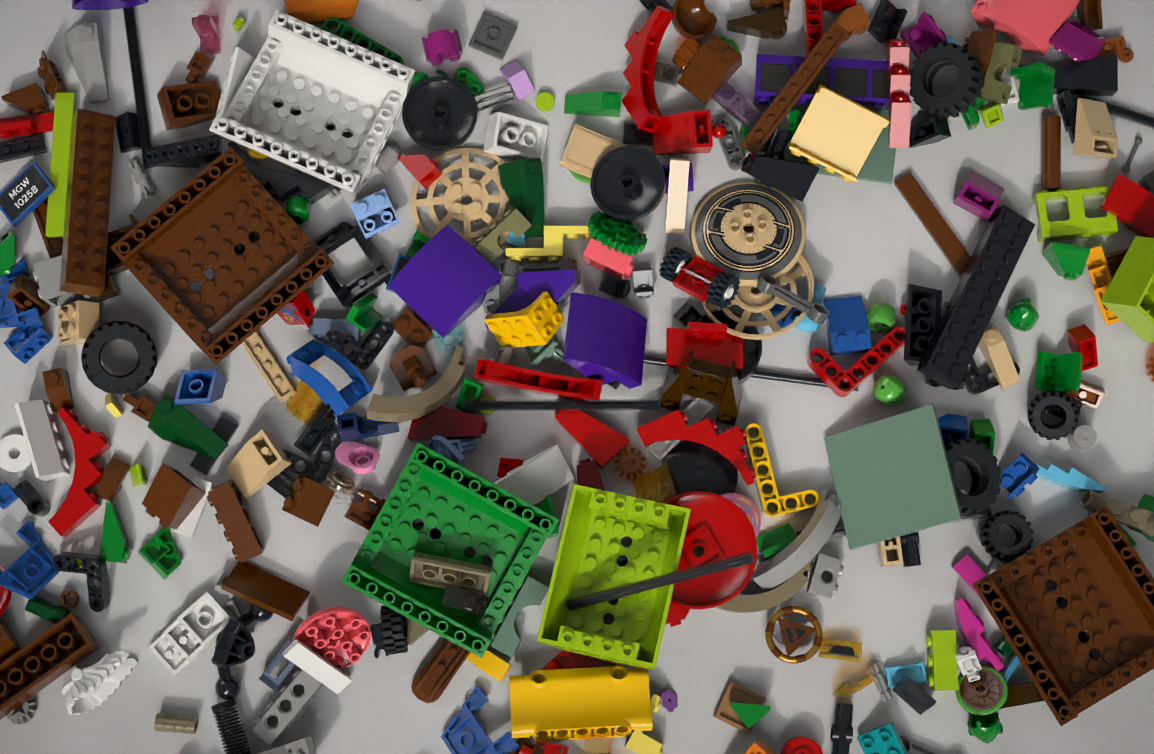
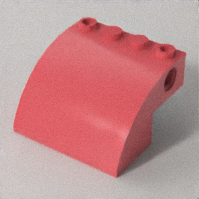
M977 0L970 13H972L977 25L1006 33L1012 45L1045 56L1052 45L1049 43L1050 40L1065 25L1080 0Z

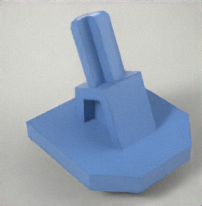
M434 435L427 447L461 465L465 458L462 453L477 449L478 441L475 438L459 441V439L448 441L445 437Z

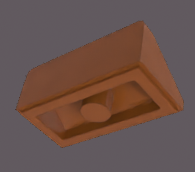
M1081 380L1079 390L1063 393L1069 395L1074 401L1098 409L1105 390L1102 387Z

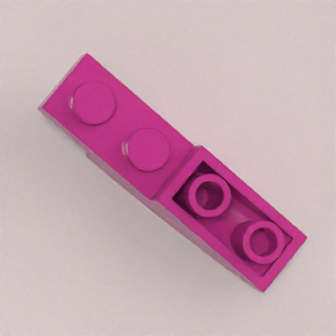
M956 599L954 601L956 622L965 645L975 650L978 660L984 658L991 668H994L997 672L1004 667L1001 663L1003 661L1001 656L997 652L993 653L989 647L991 644L985 636H980L986 630L983 627V620L978 615L975 616L972 613V607L966 599Z

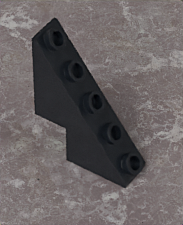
M216 134L147 148L145 154L147 167L198 168V162L212 163L222 154V136Z

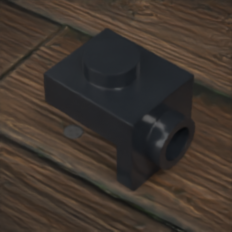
M604 273L598 291L617 299H624L630 292L631 287L629 285L631 281Z

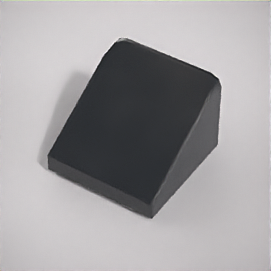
M685 303L674 314V317L685 328L688 322H695L702 317L688 303Z

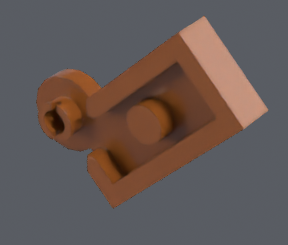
M1124 36L1107 38L1096 59L1116 54L1121 62L1128 63L1133 59L1134 53L1131 49L1125 48Z

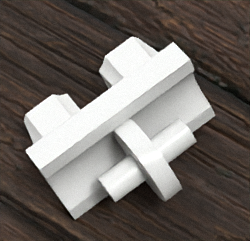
M968 646L960 648L955 657L963 676L967 675L969 682L981 679L978 671L982 670L975 650Z

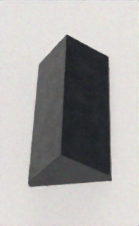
M913 284L907 285L904 361L909 366L919 365L941 320L940 303L942 302V290Z

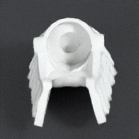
M116 651L112 654H106L99 662L90 667L72 670L65 677L61 693L65 696L68 713L70 715H80L81 713H88L89 710H94L96 706L102 705L104 700L109 699L110 694L115 693L116 689L120 688L121 682L127 679L126 675L132 672V668L138 662L134 658H127L129 654L126 651Z

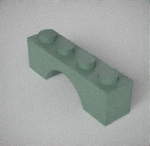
M529 576L521 583L518 596H514L508 615H503L499 623L502 625L501 628L492 635L491 647L511 658L521 642L515 631V619L518 613L527 606H540L549 590V587Z

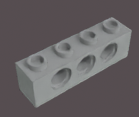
M298 669L292 676L294 679L289 686L286 684L279 692L281 696L277 701L272 700L266 707L267 713L264 716L260 715L253 723L255 727L252 731L269 746L274 745L324 685L304 670ZM299 684L304 686V693L301 696L295 692V688ZM285 700L291 702L292 706L289 711H285L282 707ZM273 715L278 718V724L275 727L271 726L269 722L270 717Z

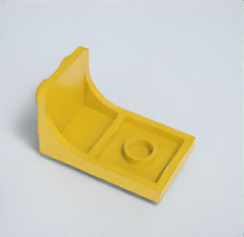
M542 292L528 307L516 312L488 314L484 321L502 347L514 348L546 345L564 322V316L549 293Z

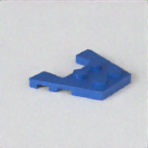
M21 259L10 273L0 277V328L43 325L37 307L19 313L17 305L7 298L9 284L22 274H25L27 277L30 276L26 261Z
M28 520L16 532V535L30 547L4 572L0 569V586L32 600L60 571L54 567L51 554L41 542L42 539L33 528L32 521Z
M478 685L473 689V694L464 702L459 714L455 715L441 735L452 754H506L519 749L521 746L515 738H512V733L509 731L493 743L475 717L474 712L489 701Z

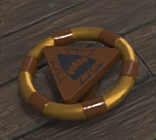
M787 606L777 610L768 620L765 629V639L769 650L776 658L792 664L806 662L811 659L819 650L823 638L822 627L817 617L808 609L800 606ZM792 613L802 614L813 624L814 628L780 617ZM777 620L787 655L775 646L772 634ZM815 631V638L811 649L805 654L790 656Z

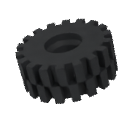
M382 605L380 610L381 627L387 655L408 652L405 617Z

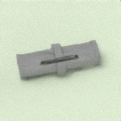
M133 160V165L129 163L128 167L135 177L134 181L136 184H139L146 198L151 197L152 194L156 193V190L149 181L150 177L148 173L144 172L139 160Z

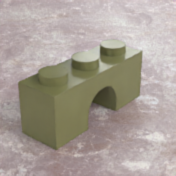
M995 42L990 65L985 71L984 87L980 88L982 92L980 98L1007 105L1012 86L1002 82L1001 76L1003 71L1009 67L1018 68L1023 49L1015 45Z
M510 208L503 215L505 219L500 224L496 221L489 228L491 232L487 236L483 234L475 241L477 244L475 249L488 263L491 264L504 252V249L498 243V237L502 232L510 231L519 238L532 225L517 208L514 210Z

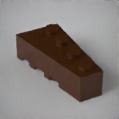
M230 479L212 487L208 491L209 496H207V500L210 506H214L217 511L215 517L218 523L223 524L226 530L223 533L227 542L231 541L234 547L232 553L235 559H239L242 563L262 554L264 549L254 526L249 524L251 520L245 508L242 509L241 507L243 503L240 493L234 491L232 487L236 484L233 479Z

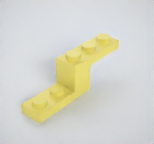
M544 226V248H506V260H510V262L529 260L531 263L540 262V260H548V262L559 261L563 259V238H567L570 241L586 238V240L590 241L591 238L596 240L597 237L591 236L592 233L588 231L589 228L587 226Z
M654 693L650 698L651 713H657L662 703L659 701L661 697ZM633 730L625 744V747L637 754H662L664 751L661 748L663 744L643 734L642 731Z

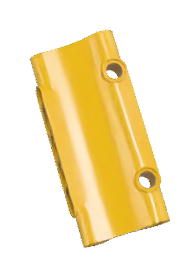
M623 666L535 670L531 675L509 676L512 738H529L532 735L538 741L627 736L632 730L652 731L653 729L648 669H626Z

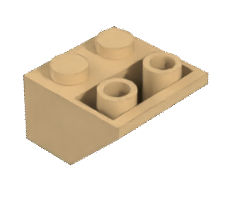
M78 300L59 307L58 338L60 345L85 343L91 332L99 327V303Z

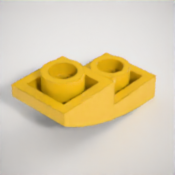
M488 649L482 658L473 653H470L466 658L473 665L502 682L512 666Z

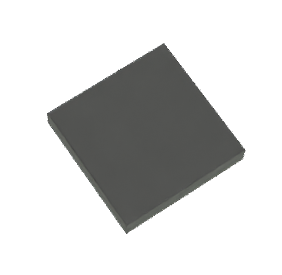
M483 12L469 42V47L503 61L518 27Z

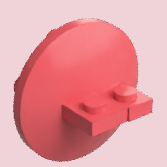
M337 606L323 609L308 617L296 630L292 643L298 639L342 671L343 668L360 660L370 643L371 630L366 618L360 612L352 608Z

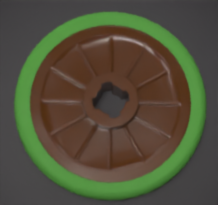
M981 666L982 670L978 671L981 679L969 682L967 675L963 676L962 674L958 679L959 690L955 691L959 704L966 711L975 715H988L996 712L1003 706L1008 695V685L1004 676L999 671L997 672L994 668L988 666ZM981 688L985 689L982 693H979Z

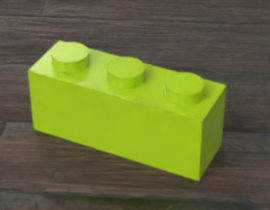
M956 630L928 631L929 635H926V646L929 647L927 666L930 667V675L927 677L928 686L931 687L932 691L959 690L958 664L955 657L957 655Z

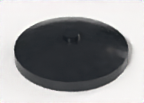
M441 76L427 78L417 83L407 94L402 107L403 124L411 139L421 147L433 151L451 150L462 145L473 133L477 123L476 102L468 88L455 79Z
M637 146L619 147L604 155L595 166L590 182L591 194L596 205L607 216L620 221L638 220L650 214L662 201L666 190V174L658 158L650 151Z
M683 441L676 445L664 459L661 467L660 482L667 500L676 495L693 491H704L722 495L735 493L738 473L733 464L719 452L703 444Z

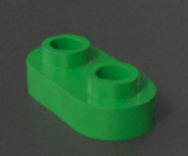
M460 68L455 72L454 79L466 86L473 97L485 92L483 85L468 68ZM462 74L467 75L465 79L460 78ZM477 88L478 92L473 93L472 89Z

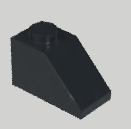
M933 117L910 127L909 148L937 143L951 137L947 119Z

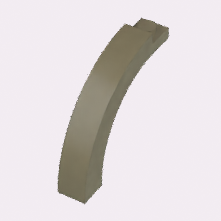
M456 346L451 363L445 374L438 382L423 392L405 397H387L373 393L367 409V419L382 422L409 421L425 416L441 407L457 391L465 375L466 366L463 365L466 356H463L464 348Z
M813 558L796 574L775 589L755 595L738 594L729 602L715 608L734 613H753L780 605L794 596L809 580L803 573L807 574L813 566L811 563Z

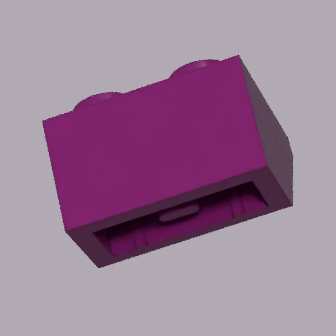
M1067 22L1049 43L1054 46L1056 51L1066 52L1070 55L1069 58L1080 62L1081 60L1096 59L1106 38L1077 22Z
M971 171L953 204L987 221L999 203L1004 189Z

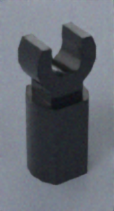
M381 623L370 625L373 645H376L374 650L375 658H379L378 652L381 649L385 651L386 656H389L385 650Z

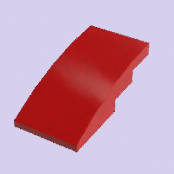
M1116 175L1100 208L1116 216V220L1129 226L1128 230L1141 237L1154 238V195L1123 175Z

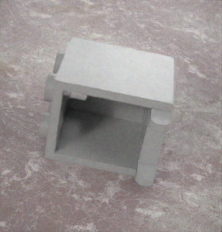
M62 255L33 264L35 269L33 276L40 287L37 289L38 295L47 304L56 308L85 298H90L91 302L98 303L99 299L95 296L59 291Z

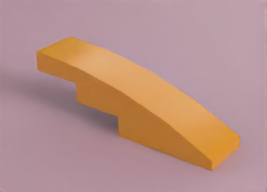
M1102 244L1091 247L1086 262L1088 273L1105 324H1113L1121 320L1100 302L1113 277Z

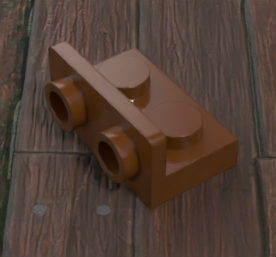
M405 307L403 309L404 312L392 322L394 330L408 344L424 347L433 338L431 333L433 330L426 322L422 324L418 320L419 315L413 309L409 311Z

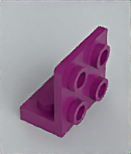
M926 11L921 14L914 26L903 32L900 36L905 43L909 44L910 50L917 59L921 57L919 54L922 51H928L929 46L934 45L938 47V43L947 42L944 31L939 30L934 18L928 15Z

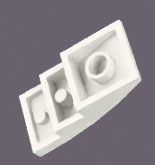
M556 444L524 461L523 465L508 472L507 476L493 484L535 505L545 499L547 495L563 487L574 477Z
M206 592L177 617V620L148 648L176 676L217 638L231 617Z

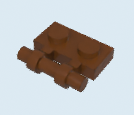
M359 488L356 495L362 498L361 502L353 500L344 517L370 531L386 500L383 498L381 500L372 495L373 492L369 490L365 491ZM371 502L378 506L376 511L366 506L367 503Z

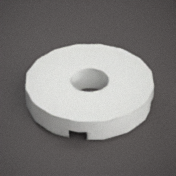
M12 434L4 437L0 441V467L12 473H19L29 468L31 459L24 436ZM18 448L20 455L18 458L13 459L11 452L13 449Z

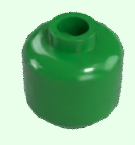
M292 197L286 203L285 212L297 225H300L309 219L311 205L303 197Z

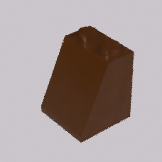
M163 463L141 504L147 508L145 512L153 518L157 516L160 519L159 523L166 529L171 527L177 530L206 493L180 471Z

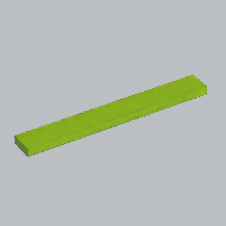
M56 93L49 180L56 189L48 196L45 235L47 238H63L71 123L76 105L75 93Z

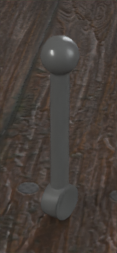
M1141 137L1135 140L1136 144L1130 158L1122 168L1124 173H1128L1131 170L1132 160L1139 145L1143 143Z

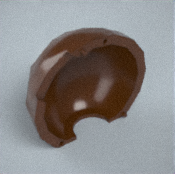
M676 0L673 4L672 11L675 15L672 18V24L675 30L683 37L701 39L708 36L714 30L717 18L713 12L711 13L705 8L704 0Z

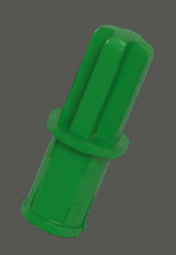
M791 110L789 112L791 139L801 122L800 110Z

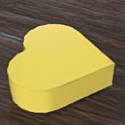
M110 393L106 395L105 406L116 418L123 415V410L115 394Z

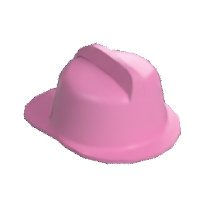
M349 441L340 444L336 448L335 457L340 463L351 467L355 473L367 474L375 472L380 453L374 447Z

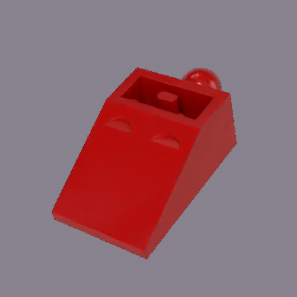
M710 110L688 111L662 116L663 120L652 133L654 155L710 153L713 147L712 135L717 139L723 138L726 135V127L723 124H715L711 128ZM695 124H700V128L697 129Z

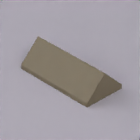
M414 552L408 582L486 597L492 567Z

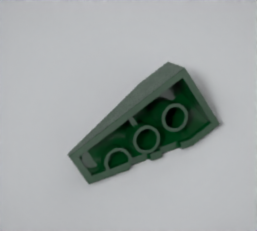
M523 158L498 165L500 185L507 193L510 206H513L514 209L517 208L532 224L524 232L525 237H544V189L541 158Z
M166 393L154 407L148 428L165 441L217 459L229 444L181 404L175 405V399Z

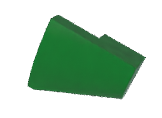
M165 527L138 551L164 580L181 565L180 557L176 552L175 541H173L170 533L171 528L166 529Z

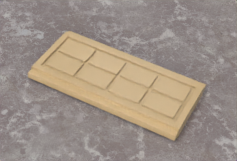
M575 124L559 166L591 179L595 166L604 155L616 148L627 145Z

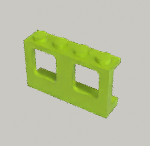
M1096 185L1090 189L1082 186L1074 190L1061 188L1057 189L1056 192H1049V190L1038 191L1032 198V202L1036 203L1040 231L1037 234L1038 242L1115 234L1118 231L1116 216L1107 212L1106 217L1087 218L1083 203V197L1104 195L1105 199L1110 187ZM1067 199L1069 220L1050 222L1047 218L1045 201Z

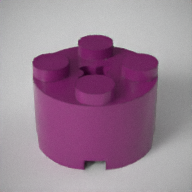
M449 29L429 33V38L427 39L423 36L422 43L426 61L431 62L432 66H438L443 64L442 61L450 59V62L460 60V55L463 54L458 30L453 29L454 33H450Z

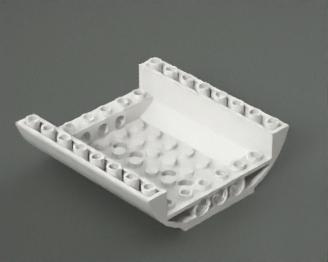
M276 10L268 24V38L224 116L217 114L209 130L251 150L356 194L367 182L397 123L404 100L409 93L415 70ZM275 102H281L283 104V107L276 108L273 106V104ZM296 109L299 110L301 113L295 116L292 115L290 112ZM331 124L335 129L329 131L325 126ZM344 132H350L353 136L351 138H345L342 134Z

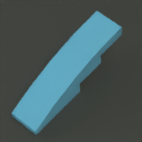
M1036 464L1040 468L1036 474L1038 478L1053 484L1078 491L1090 489L1097 493L1104 492L1106 487L1074 468L1067 469L1064 472L1053 464L1046 466V468Z

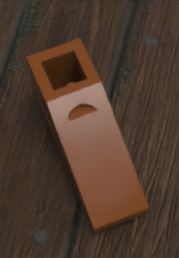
M862 3L845 9L835 21V23L849 32L843 42L850 39L852 35L865 33L871 23Z

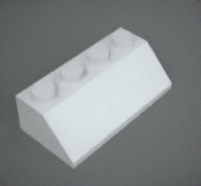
M235 47L230 56L216 116L217 114L224 116L255 60L254 57L238 47Z
M43 399L15 403L14 405L36 478L48 482L69 475L68 469L70 464L63 454L65 447L57 434L59 427L57 422L53 420L54 410L51 403Z

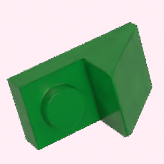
M977 97L975 99V102H977L975 106L972 107L970 105L968 107L969 111L965 114L960 112L968 130L976 128L979 124L980 117L974 109L982 106L985 102L982 98Z

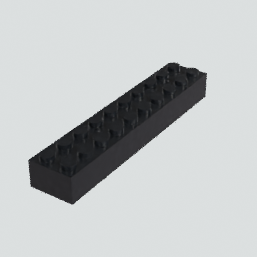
M1006 205L995 209L917 368L919 372L947 389L960 385L1035 227L1034 223Z

